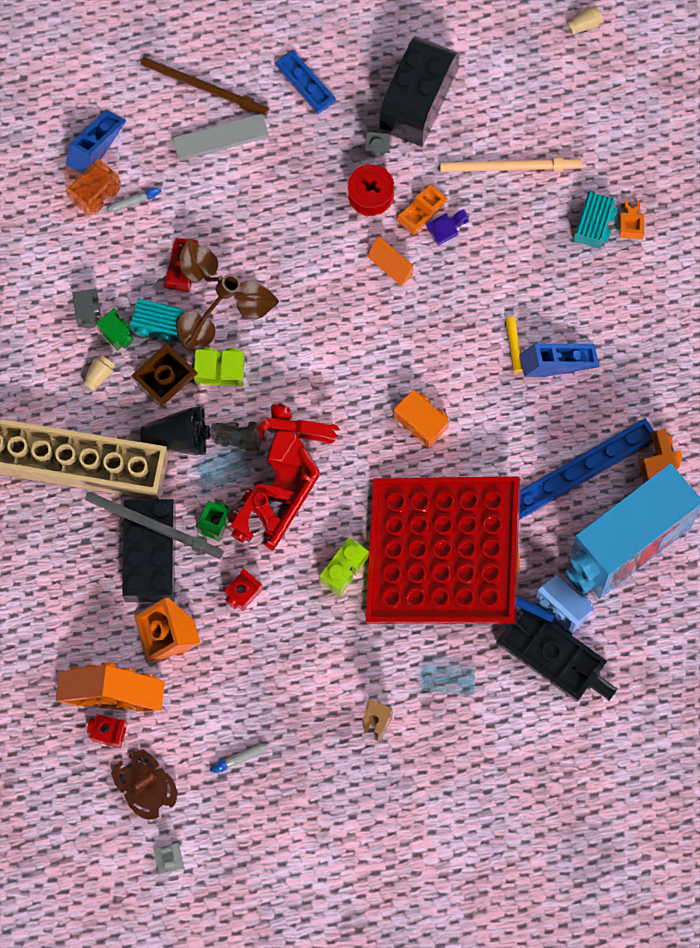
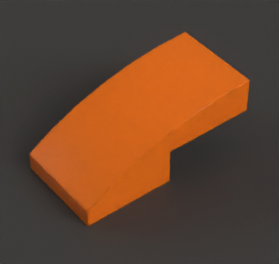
M430 184L415 197L414 202L398 215L396 221L412 235H415L445 205L448 198Z

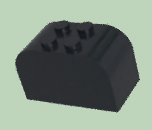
M414 36L384 97L380 110V128L392 129V136L423 147L459 70V52Z

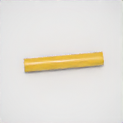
M507 317L505 320L514 372H522L515 317Z

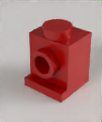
M243 568L240 574L224 590L226 596L224 600L233 609L239 607L244 611L263 591L262 584ZM240 586L246 588V591L242 594L237 592Z
M96 714L95 720L90 719L87 734H91L90 739L92 742L121 749L128 724L123 719ZM109 725V731L107 733H102V726Z

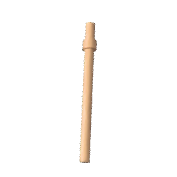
M553 157V160L440 162L441 172L537 169L563 171V169L582 168V159Z

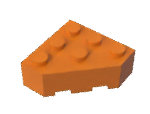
M102 662L101 666L87 664L85 668L70 667V670L59 672L56 701L81 707L100 706L103 709H126L147 713L162 711L165 681L155 679L156 675L137 674L136 669L116 668V664L110 662Z

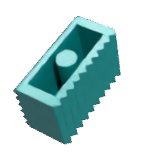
M588 192L575 232V242L601 249L603 242L608 243L612 230L608 228L609 221H615L618 208L614 207V198Z
M138 298L130 323L132 331L144 338H147L149 335L158 337V340L164 343L178 342L179 336L176 325L179 317L185 313V309Z

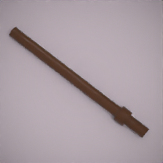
M142 58L141 66L238 104L241 109L246 111L252 110L265 116L269 112L270 107L255 102L252 97L247 95L240 96L149 58Z

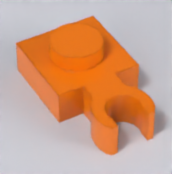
M628 199L625 201V213H621L619 218V238L643 239L644 214H638L640 209L639 200H637L636 207L634 208L628 205Z

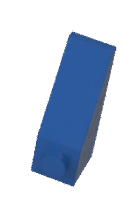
M108 110L103 112L70 143L66 166L86 176L98 165L126 123V120Z
M534 343L519 354L524 377H547L599 367L594 344Z

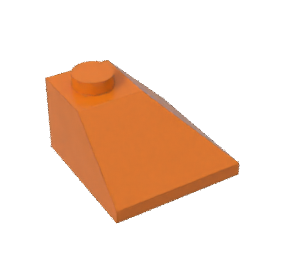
M169 598L160 600L134 616L147 663L187 652L201 643L194 620Z

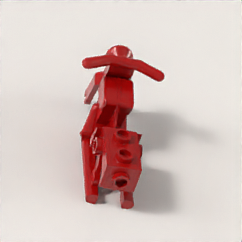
M282 403L271 405V418L261 417L254 434V439L260 442L263 440L266 430L276 433L266 458V463L271 465L274 470L275 480L270 486L257 484L253 491L248 488L241 499L244 502L243 507L240 511L235 509L228 520L231 523L228 529L232 532L231 536L242 543L244 541L250 542L254 535L249 530V516L251 512L256 513L265 527L266 534L270 536L265 547L271 551L280 542L320 476L319 468L299 438L332 444L335 442L334 439L339 436L334 431L340 430L335 424L328 425L305 420L293 421L291 420L293 418L290 414L291 410ZM268 501L290 504L282 519L275 516Z

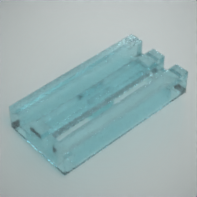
M243 450L197 466L205 491L251 474ZM237 459L241 460L204 474V471L213 469L215 467L221 466L223 464L232 462ZM242 466L244 467V469L241 471L221 477L211 482H207V479L218 476L220 474L226 473L228 471L237 469Z
M425 665L423 691L474 695L475 669ZM430 672L470 675V679L430 676ZM429 682L469 685V688L429 685Z

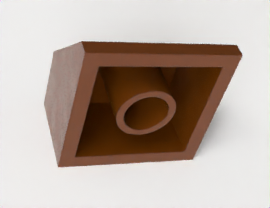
M166 343L135 371L131 377L154 403L163 406L198 373Z

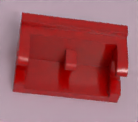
M175 238L164 288L190 292L192 282L183 275L180 269V254L188 239Z

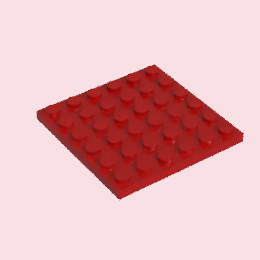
M520 477L373 478L366 623L515 624Z

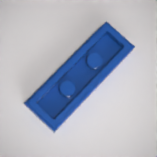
M291 50L275 62L277 69L317 114H320L336 102V98L294 50Z

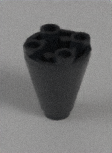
M191 407L149 422L146 426H141V442L166 446L168 451L190 455H205L207 450L206 440L211 438V429L209 425L205 424L204 407Z

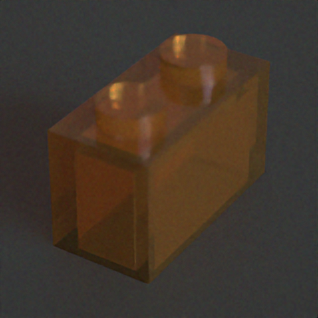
M98 159L66 189L68 199L89 217L93 212L97 213L101 210L104 201L108 197H114L119 192L121 181L119 175L102 160Z

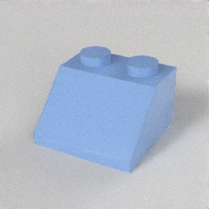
M555 576L538 590L535 602L539 606L556 613L554 620L573 635L592 615L594 609L591 607V601L584 595L579 596L567 579H560L558 576Z

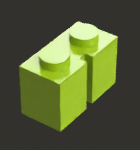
M212 347L195 350L194 369L198 373L194 377L195 384L244 386V351L236 348H227L226 351L218 352Z
M348 537L320 574V583L341 597L353 581V574L357 575L368 561L369 551Z

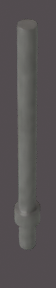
M90 491L86 495L85 501L192 547L193 551L200 554L204 552L218 559H221L224 550L207 543L206 539L199 536L196 538Z

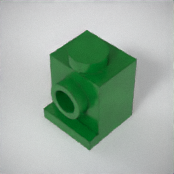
M115 308L96 323L99 332L117 351L122 347H128L134 340L130 334L131 327L123 318H119L118 311Z
M208 501L196 525L197 532L220 542L229 523L228 520L232 515L231 510L228 509L229 506L220 501H215V503ZM219 518L220 522L216 525L211 523V520Z

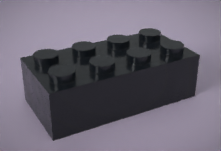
M174 499L124 500V507L176 529V505ZM124 518L122 584V596L125 603L159 602L164 598H169L175 602L176 540Z

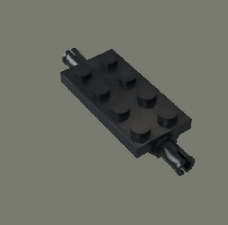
M521 608L516 613L515 624H503L505 630L496 641V644L576 702L580 700L587 689L590 690L591 688L606 698L607 701H610L617 692V687L600 676V671L607 663V660L554 622H549Z

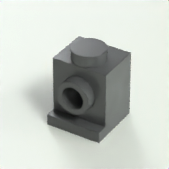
M369 127L365 151H371L370 154L377 156L390 153L392 129Z
M89 289L72 292L78 327L93 328L97 326L96 316L101 315L97 290Z

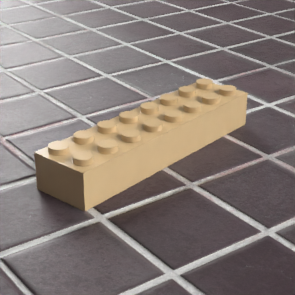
M0 419V475L142 499H160L169 458L166 446Z

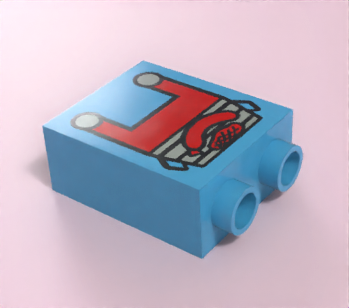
M670 463L576 535L569 557V562L572 566L566 570L569 580L580 593L586 594L592 589L599 599L692 528L700 511V496Z

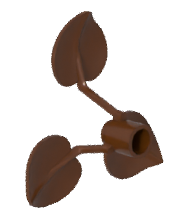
M188 239L184 244L180 254V269L183 275L193 283H198L203 278L207 282H218L216 285L218 298L202 317L195 311H188L183 313L177 321V334L185 349L200 350L213 341L216 327L206 318L222 299H229L234 295V298L238 299V311L244 317L251 320L264 317L279 303V300L273 293L256 282L244 281L240 283L239 279L232 274L224 277L221 275L211 277L218 269V260L214 253L192 239Z

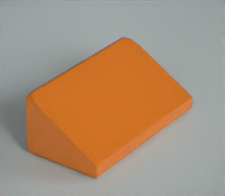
M378 236L368 253V258L399 285H404L413 276V265Z

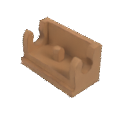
M369 699L367 711L363 718L364 733L369 731L370 725L373 728L375 727V741L382 743L393 718V709Z

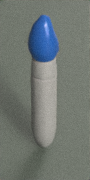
M149 188L145 192L110 204L106 210L108 212H116L147 199L151 200L161 193V189Z
M258 744L225 760H219L210 768V771L213 773L224 772L228 767L235 766L264 753L268 745Z

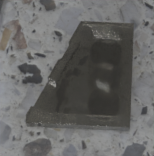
M237 422L212 423L209 431L212 441L219 446H236L244 451L260 450L262 441L256 422H249L248 427H239Z

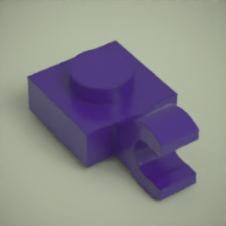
M465 209L458 211L451 218L445 213L427 223L426 228L439 246L458 236L457 228L469 222V215Z

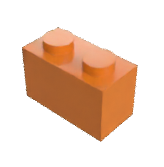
M413 389L393 409V417L430 448L449 428V417L442 409L438 408L436 410L430 404L431 401L425 394L421 392L418 394Z

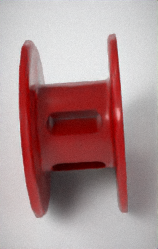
M367 164L358 167L352 172L348 180V199L353 209L365 216H377L390 208L394 201V180L385 168L379 165Z

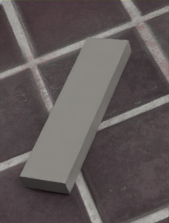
M263 114L173 137V142L180 162L269 138V133Z

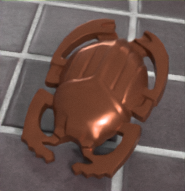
M144 749L134 751L129 754V758L136 757L133 766L121 768L123 761H119L113 768L111 775L121 793H124L126 789L129 791L124 794L129 807L141 818L154 820L159 818V808L163 805L170 808L174 807L178 791L168 773L162 768H159L156 772L155 769L159 767V764L151 754ZM144 758L151 764L149 766L139 763L138 760ZM121 772L125 773L124 784L119 779ZM166 780H168L170 784L171 793L169 797H167L168 790ZM134 804H137L142 808L150 809V811L147 812L140 810L136 806H134Z

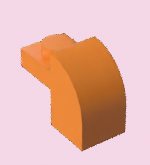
M666 428L651 432L656 456L638 461L643 483L647 482L670 463L677 470L680 467L682 452L681 450L671 451L673 441Z

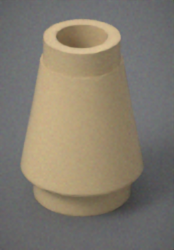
M596 5L593 7L588 6L568 21L567 24L572 34L599 27V24L603 23V18Z
M100 354L97 359H93L82 383L94 391L114 372L113 368L116 365Z

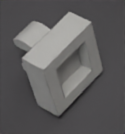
M179 843L153 849L159 875L185 869Z

